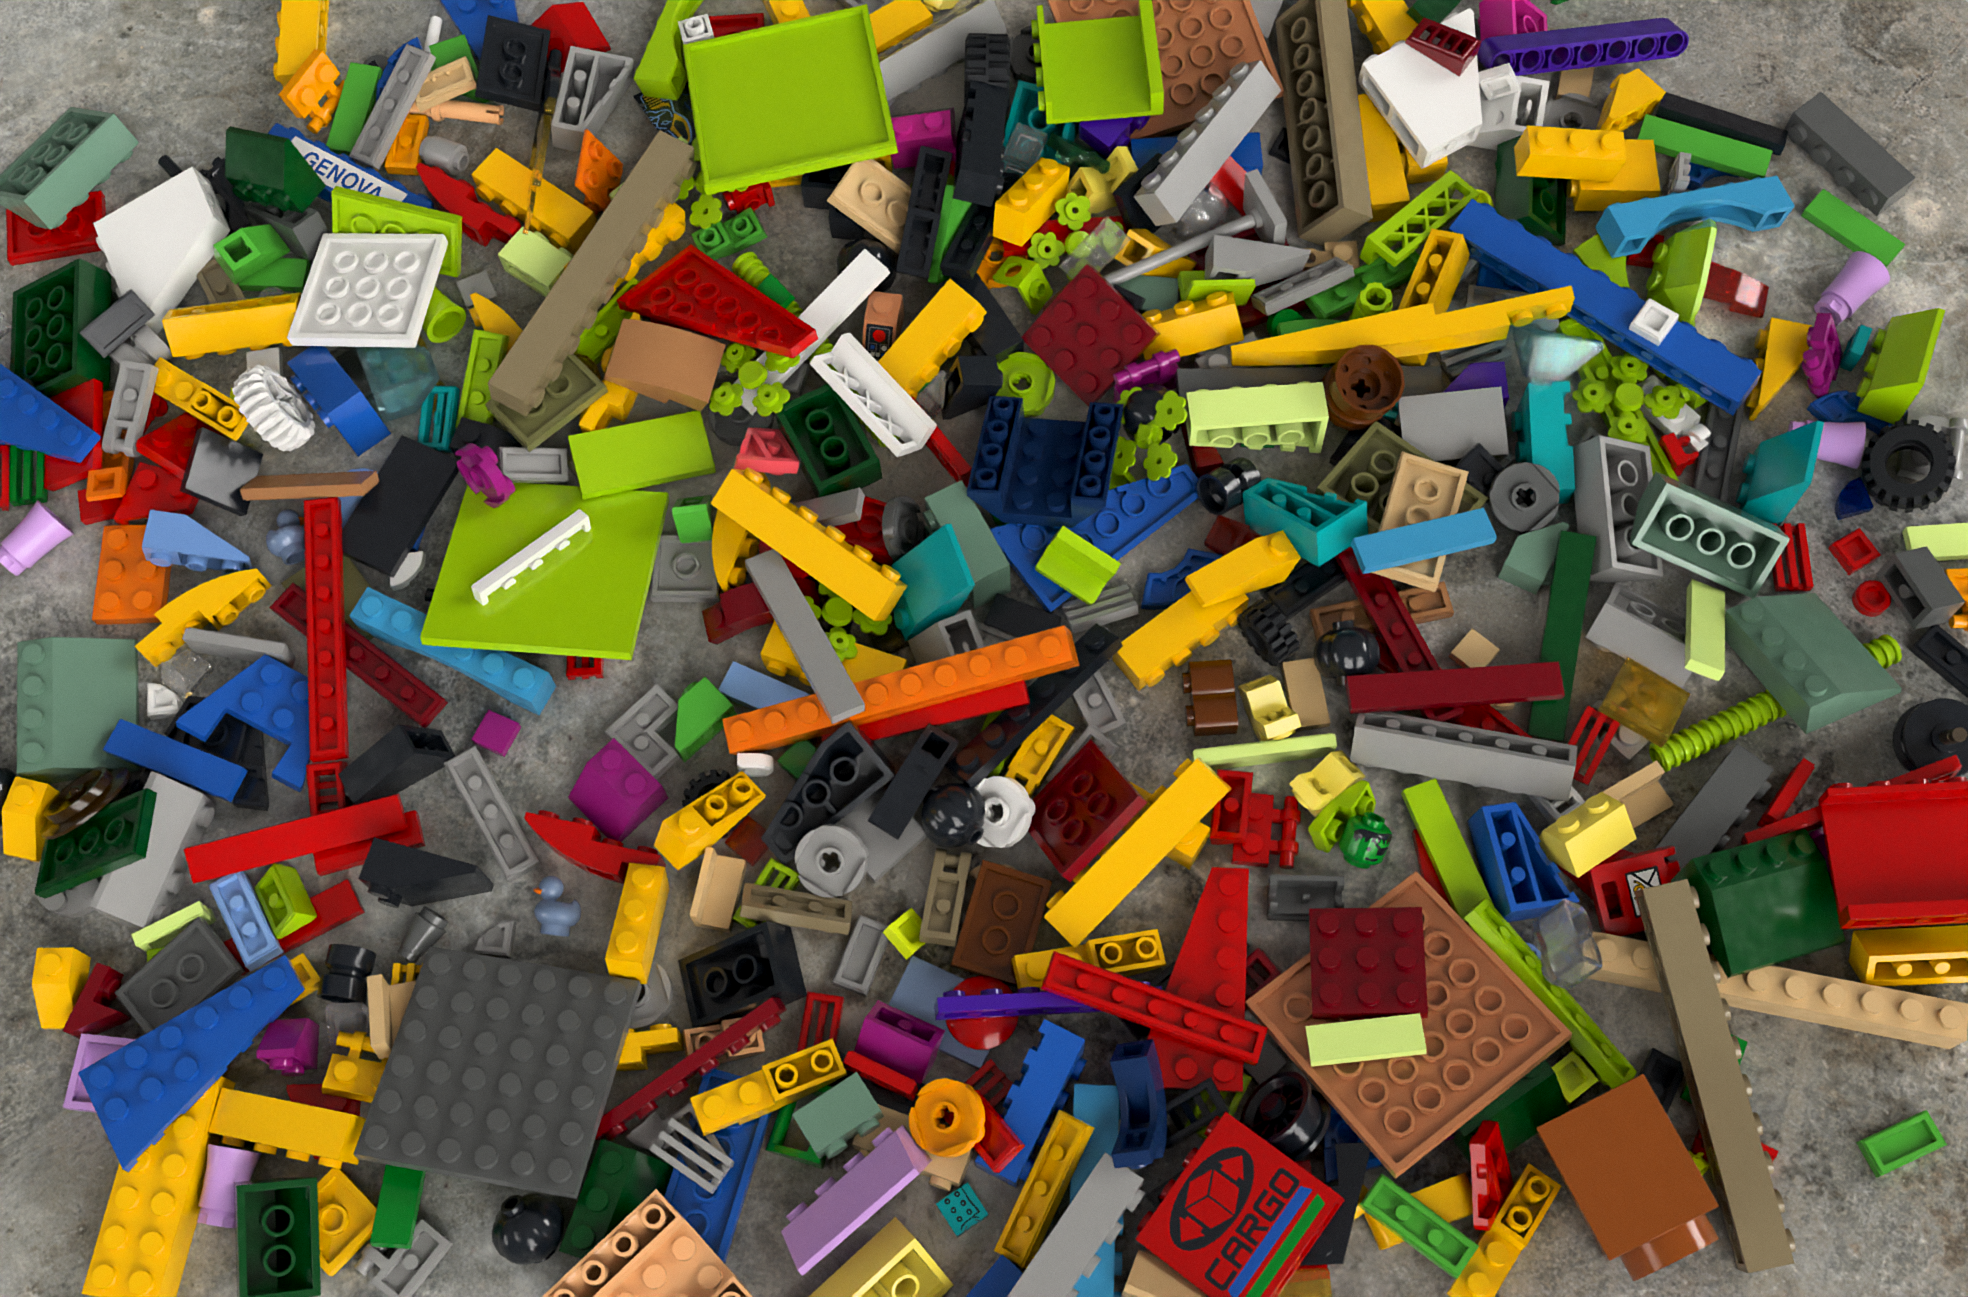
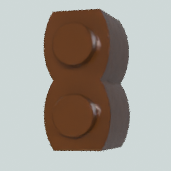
M1232 660L1189 662L1188 672L1182 673L1183 694L1189 693L1191 705H1185L1186 726H1193L1194 736L1237 734L1238 712Z

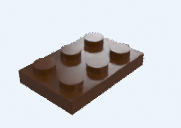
M982 860L950 966L981 976L992 977L1017 987L1011 959L1014 955L1032 952L1052 881Z

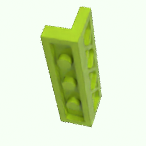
M1452 170L1448 171L1366 238L1359 258L1370 265L1381 256L1393 267H1396L1427 241L1432 228L1441 230L1463 211L1471 199L1477 200L1480 193ZM1455 189L1465 196L1463 200L1451 199ZM1440 207L1443 208V216H1430ZM1419 224L1423 225L1422 233H1409ZM1398 241H1402V249L1397 254L1390 249Z

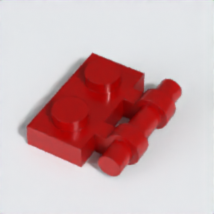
M1251 793L1246 843L1233 844L1231 864L1267 868L1269 854L1280 855V868H1294V856H1297L1299 852L1296 830L1297 825L1301 823V811L1298 810L1299 802L1295 796L1284 797V809L1279 810L1273 809L1274 795ZM1272 823L1282 824V836L1279 841L1271 840Z

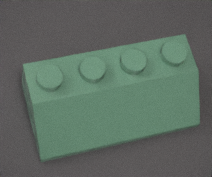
M1656 471L1638 502L1630 543L1753 599L1756 597L1790 538L1778 526Z

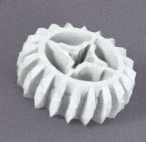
M258 364L243 372L233 382L234 387L232 390L235 395V402L240 406L239 411L244 414L247 419L246 422L252 425L254 431H257L264 441H269L272 447H278L279 450L291 452L295 448L301 447L315 434V422L312 420L313 414L308 410V404L303 401L302 395L298 394L294 385H291L286 377L280 376L277 370Z

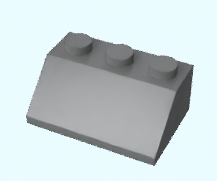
M1615 583L1585 638L1591 640V644L1603 652L1611 651L1623 657V661L1632 668H1643L1653 673L1655 678L1666 686L1673 687L1675 685L1682 689L1692 674V671L1685 668L1686 619Z

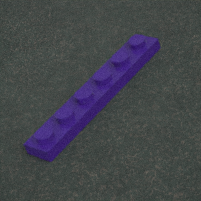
M1139 981V982L1145 983V984H1147V985H1150V982H1147V981ZM1154 986L1162 990V986ZM1024 987L1018 989V993L1003 994L1002 989H985L980 991V995L966 996L965 991H947L943 993V997H937L934 1005L935 1020L1104 1012L1051 992H1040L1039 987Z

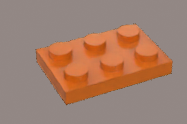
M147 524L104 526L92 620L97 625L161 623L154 614L167 604L171 566L161 567L146 561L142 550V543Z

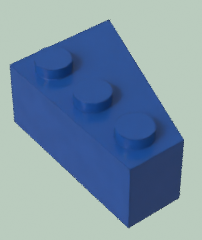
M310 346L287 362L295 373L289 377L301 394L304 393L303 396L315 411L319 409L316 413L328 428L334 425L358 457L391 434L363 393L325 346Z
M1516 802L1482 806L1467 820L1485 887L1494 907L1507 922L1564 914L1580 902L1574 892H1569L1558 875L1560 870L1555 862L1551 863L1539 845L1541 840Z

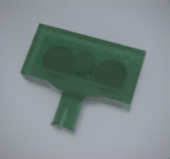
M1051 133L1046 145L1057 151L1055 154L1056 158L1069 165L1076 161L1075 165L1077 167H1093L1102 174H1105L1110 168V162L1102 155L1055 133Z

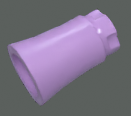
M1862 251L1853 252L1836 278L1822 292L1820 300L1814 305L1816 314L1832 313L1834 324L1838 326L1844 319L1850 318L1873 294L1889 283L1890 275L1887 268L1880 260L1869 253Z
M1791 421L1788 427V431L1794 430L1796 428L1807 425L1814 421ZM1824 422L1817 459L1857 469L1865 445V422Z
M37 500L24 519L0 542L2 544L0 546V563L12 574L18 576L26 568L30 569L39 559L59 543L72 536L74 532L56 514Z
M208 1144L206 1170L198 1204L199 1207H202L197 1217L198 1223L235 1228L234 1182L251 1180L262 1153Z

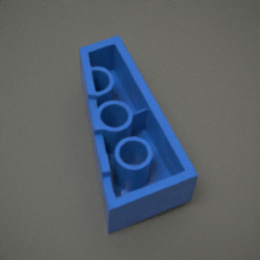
M1046 1019L1043 1020L1038 1030L1041 1032V1039L1037 1047L1033 1046L1029 1049L1020 1071L1022 1076L1020 1080L1016 1079L1012 1084L1003 1104L1005 1109L1002 1114L999 1113L1001 1118L1024 1143L1025 1147L1000 1173L993 1172L979 1154L975 1159V1166L1015 1188L1020 1179L1026 1182L1035 1162L1031 1157L1037 1145L1042 1147L1051 1128L1048 1124L1054 1112H1058V1110L1063 1111L1067 1104L1070 1093L1065 1090L1071 1078L1078 1081L1087 1063V1060L1082 1058L1084 1055L1085 1039Z

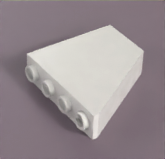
M1471 8L1459 14L1457 12L1452 13L1440 23L1476 38L1474 12ZM1425 30L1420 38L1426 40L1430 33ZM1436 37L1432 43L1437 45L1440 39ZM1400 40L1388 51L1380 55L1373 54L1362 63L1357 82L1420 168L1423 169L1476 141L1482 125L1477 55L1459 77L1407 45L1406 41ZM1447 43L1444 46V48L1449 49L1451 47Z
M193 166L93 223L98 234L96 242L108 260L106 268L111 276L115 278L118 285L116 288L118 297L120 298L128 290L132 289L155 314L145 325L156 335L163 328L162 319L170 309L177 308L196 281V275L214 255L213 245L226 238L230 232L210 181Z

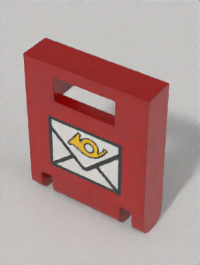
M1664 846L1603 861L1587 872L1601 933L1624 936L1645 931L1634 891L1671 883L1673 877L1680 871L1678 860L1665 862L1664 857L1676 854L1675 846ZM1614 881L1622 915L1619 913L1609 915L1601 884Z

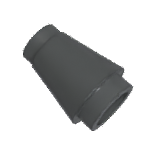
M424 906L420 913L415 912L398 952L408 960L416 963L428 951L429 946L432 947L447 932L444 928L448 924V920Z

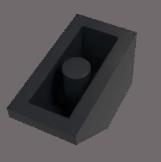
M957 356L937 390L943 420H950L988 404L989 396H995L999 389L1002 388L1003 373L998 369L996 356Z

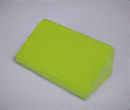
M273 863L254 887L276 939L284 938L317 917V913L301 878L293 867Z

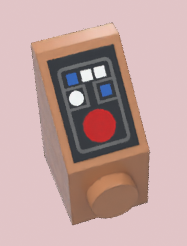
M872 291L869 294L864 317L862 346L877 362L901 335L905 315L901 294Z

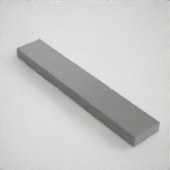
M772 549L746 559L745 567L830 722L834 724L865 711L864 701L781 554Z

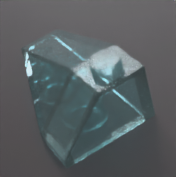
M1513 327L1512 332L1522 375L1531 378V384L1552 386L1553 380H1565L1601 352L1604 346V342L1599 340H1582L1580 336L1565 335L1564 333L1542 329Z
M417 344L416 348L355 347L383 423L416 413L440 379L431 354L424 346L421 348Z

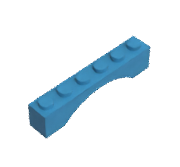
M1778 176L1756 177L1744 182H1728L1716 187H1701L1694 191L1673 192L1666 196L1645 197L1638 201L1627 203H1613L1604 210L1595 229L1611 258L1641 253L1647 242L1657 233L1683 222L1705 221L1710 218L1715 220V222L1735 225L1751 232L1780 227L1795 205Z
M369 587L366 588L349 615L359 629L370 633L371 636L389 645L409 649L443 663L479 682L509 702L540 716L556 688V684L549 672L505 651L422 645L420 635L427 615Z

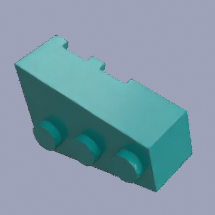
M1570 381L1531 382L1527 384L1517 410L1512 412L1511 415L1512 431L1517 432L1518 442L1515 445V458L1517 462H1528L1547 468L1555 476L1559 484L1558 504H1568L1575 491L1573 446L1568 445L1566 425L1572 424L1571 413L1564 414V398L1566 393L1570 392ZM1531 489L1526 490L1529 495L1533 493Z
M1269 477L1243 492L1245 526L1262 536L1283 530L1300 557L1318 567L1349 548L1353 538L1368 535L1367 501L1356 499L1353 504L1337 500V494L1327 491L1324 496L1308 493L1306 486Z

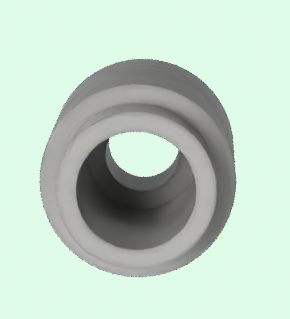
M439 135L427 136L421 142L419 155L426 165L430 167L436 166L454 176L467 168L469 155L466 146Z

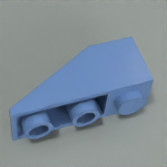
M150 510L142 543V550L146 561L161 567H168L171 564L183 565L190 570L203 572L207 569L219 570L226 575L252 569L249 556L187 515Z

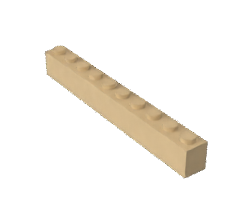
M1588 930L1578 940L1574 976L1662 993L1647 941ZM1709 954L1710 961L1714 960L1719 969L1721 980L1720 983H1717L1720 997L1725 998L1731 1007L1945 1049H1951L1967 1041L1968 1003L1771 965L1728 978L1715 955Z

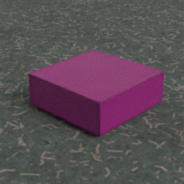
M488 709L471 740L474 744L505 757L521 726L519 723Z

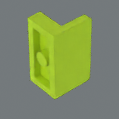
M1180 271L1177 277L1181 301L1191 300L1196 302L1206 299L1208 295L1214 292L1224 291L1225 293L1233 292L1236 305L1243 306L1247 304L1256 287L1255 279L1205 280V271Z
M1062 526L1046 547L1035 565V570L1086 604L1093 605L1105 584L1116 574L1121 563Z

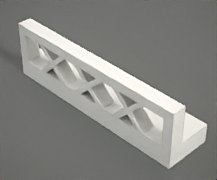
M851 333L842 334L831 352L814 356L809 363L896 457L922 449L937 427V424ZM828 364H831L838 372L831 370ZM849 388L856 390L860 395L853 393ZM872 412L877 413L881 418L876 417ZM893 435L900 437L905 443L901 444Z
M577 510L471 586L474 598L483 606L489 602L487 596L501 586L505 590L516 583L513 577L527 567L532 570L543 564V560L540 559L554 548L559 551L570 544V541L567 539L579 530L589 531L591 529L589 516L582 510Z

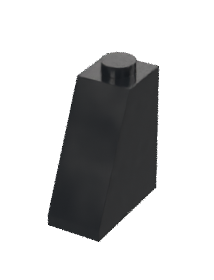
M398 724L338 775L344 785V792L353 803L358 804L399 793L445 767L444 762L455 757V754L442 730Z

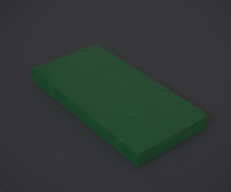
M148 788L106 805L85 823L67 834L55 839L45 840L35 895L46 899L146 858L157 793Z

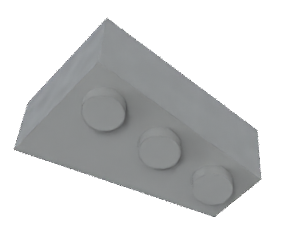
M570 46L551 124L553 147L581 152L584 130L588 129L594 136L597 135L634 80L633 58Z

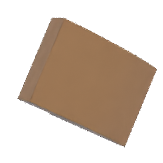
M623 318L603 379L666 404L670 399L701 412L709 402L726 344L682 329Z

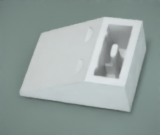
M1516 76L1519 82V92L1492 100H1487L1479 84L1482 125L1476 141L1468 144V146L1497 151L1498 144L1522 135L1527 125L1543 126L1550 81Z

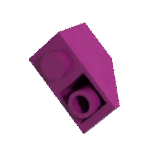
M309 1018L275 1020L269 1024L257 1049L256 1058L268 1064L270 1069L281 1071L282 1076H303L305 1070L317 1069L319 1025Z

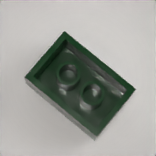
M825 384L783 404L782 411L775 413L778 427L800 461L799 466L817 498L859 487L862 489L882 479L880 461L850 407L829 384Z

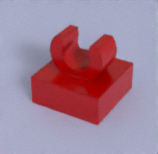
M1673 432L1662 436L1658 444L1665 453L1672 470L1678 477L1687 465H1691L1696 461L1699 453L1696 451L1686 454L1683 448L1688 446L1691 441L1690 437L1683 436L1677 439Z

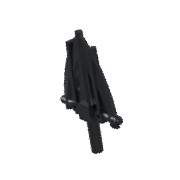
M167 155L162 156L158 160V164L172 178L183 172ZM218 156L212 162L213 167L210 170L202 169L199 172L210 181L214 193L220 194L225 199L226 210L224 211L222 207L221 209L230 229L227 235L229 236L241 228L252 227L253 225L247 218L244 201L234 194L232 184L225 177V159H220Z

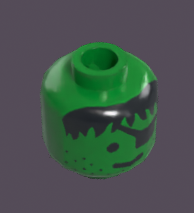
M1365 812L1363 816L1355 815L1348 819L1339 841V848L1344 854V860L1362 869H1368L1371 865H1377L1383 861L1392 839V833L1384 824L1385 819L1372 812Z

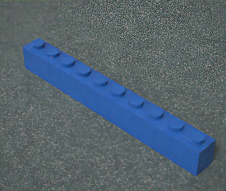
M1471 199L1449 227V232L1463 234L1471 258L1530 294L1572 286L1575 299L1571 311L1566 314L1567 316L1689 390L1699 394L1732 416H1734L1757 385L1762 370L1758 369L1752 360L1736 356L1728 351L1723 343L1715 339L1709 340L1699 334L1696 328L1687 322L1677 321L1659 346L1629 330L1631 322L1646 303L1639 298L1634 290L1628 287H1620L1610 281L1609 277L1602 271L1588 268L1575 255L1561 252L1553 247L1548 239L1542 236H1534L1526 231L1518 221L1502 217L1497 214L1491 205L1479 203Z

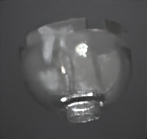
M1209 181L1205 189L1201 191L1179 221L1175 223L1179 224L1177 228L1175 226L1170 227L1168 233L1179 241L1185 242L1227 224L1225 220L1229 213V203L1224 193Z

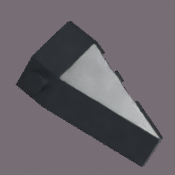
M848 720L821 742L763 833L762 841L783 865L787 864L795 857V851L799 842L808 832L825 824L834 825L891 780L895 776V766L871 738Z

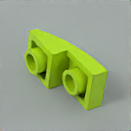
M1361 780L1344 790L1313 820L1308 830L1316 849L1329 853L1334 844L1340 841L1350 817L1355 815L1363 816L1365 812H1374L1376 800L1368 781Z

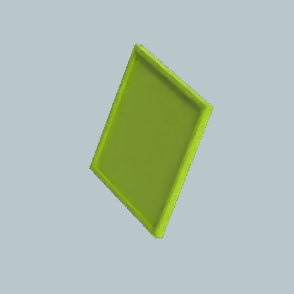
M867 4L682 45L706 195L898 153Z
M513 483L515 492L510 495L509 500L497 508H492L483 502L488 497L482 491L475 494L467 484L420 635L422 645L632 660L669 505L668 493L629 490L583 500L579 486ZM580 509L589 516L591 525L589 531L579 530L567 539L570 541V544L559 551L554 548L540 559L543 560V564L532 570L527 567L513 577L516 583L505 590L501 586L487 596L489 601L483 606L474 598L471 586L577 510Z

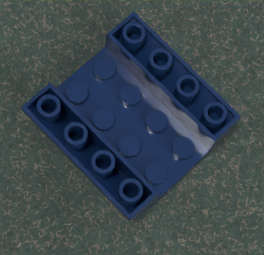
M989 396L967 487V496L1003 523L1073 528L1106 506L1124 404L1090 402L1086 422L1024 418L1023 398Z

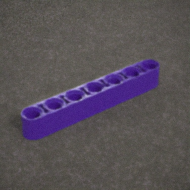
M1668 18L1504 35L1484 39L1477 54V61L1486 70L1510 63L1515 76L1673 58L1684 52L1688 46L1689 37L1686 32Z

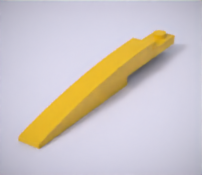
M1566 286L1436 315L1433 304L1427 303L1230 346L1232 366H1287L1336 363L1348 350L1359 345H1375L1386 349L1394 357H1402L1506 339L1510 325L1521 327L1530 324L1536 319L1547 317V319L1553 320L1565 316L1571 311L1575 296L1572 286Z

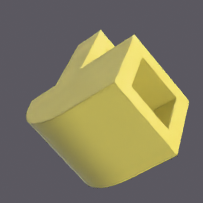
M1117 146L1101 167H1080L1068 182L1067 194L1073 192L1077 197L1086 196L1090 200L1088 211L1091 214L1117 206L1113 192L1139 170L1128 148Z
M1271 674L1238 686L1246 714L1259 741L1284 739L1296 733L1295 729L1301 727L1298 714L1287 706L1280 681Z
M1342 750L1330 752L1311 772L1298 774L1289 785L1293 788L1291 792L1297 801L1307 808L1314 817H1317L1335 797L1350 786L1363 780L1366 776L1353 762H1350L1349 757Z

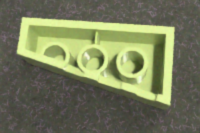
M1303 381L1289 385L1267 384L1262 387L1249 388L1237 386L1223 390L1209 391L1207 389H1199L1194 392H1186V405L1184 409L1187 411L1185 421L1189 446L1232 448L1236 443H1244L1249 449L1261 450L1264 445H1280L1281 451L1294 452L1295 446L1308 447L1309 453H1321L1329 419L1323 382L1311 383Z

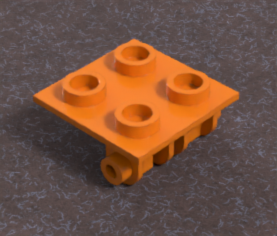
M585 129L574 185L585 194L583 205L594 211L596 216L598 212L605 211L611 202L609 194L620 185L623 163L588 129Z

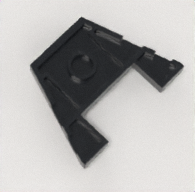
M188 696L164 733L166 737L244 767L248 772L237 790L232 804L237 808L268 811L269 799L263 732L226 713L206 742L176 726V721L180 716L206 698ZM145 769L140 779L134 780L129 790L132 794L143 790L151 771Z
M1364 1142L1335 1144L1338 1185L1328 1187L1341 1195L1345 1201L1299 1266L1344 1264L1371 1152Z

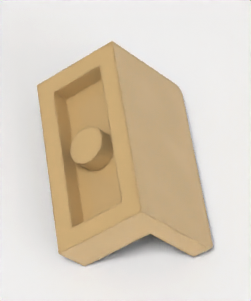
M1657 760L1603 791V793L1625 805L1633 830L1673 806L1672 800L1658 782L1665 771Z
M706 847L690 910V918L695 926L731 933L732 918L736 913L747 867L746 860L717 855L714 848Z
M382 974L367 976L370 1045L379 1059L389 1058L416 981L388 985Z

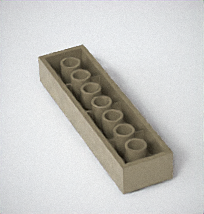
M1299 0L1275 19L1281 81L1284 88L1283 100L1298 238L1323 246L1324 242L1339 241L1373 219L1347 2L1346 0Z

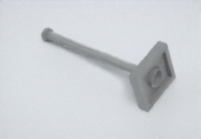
M1258 169L1245 173L1243 196L1245 216L1103 277L1112 286L1114 284H1121L1209 246L1214 234L1232 236L1251 227L1254 228L1261 241L1285 245L1287 219Z

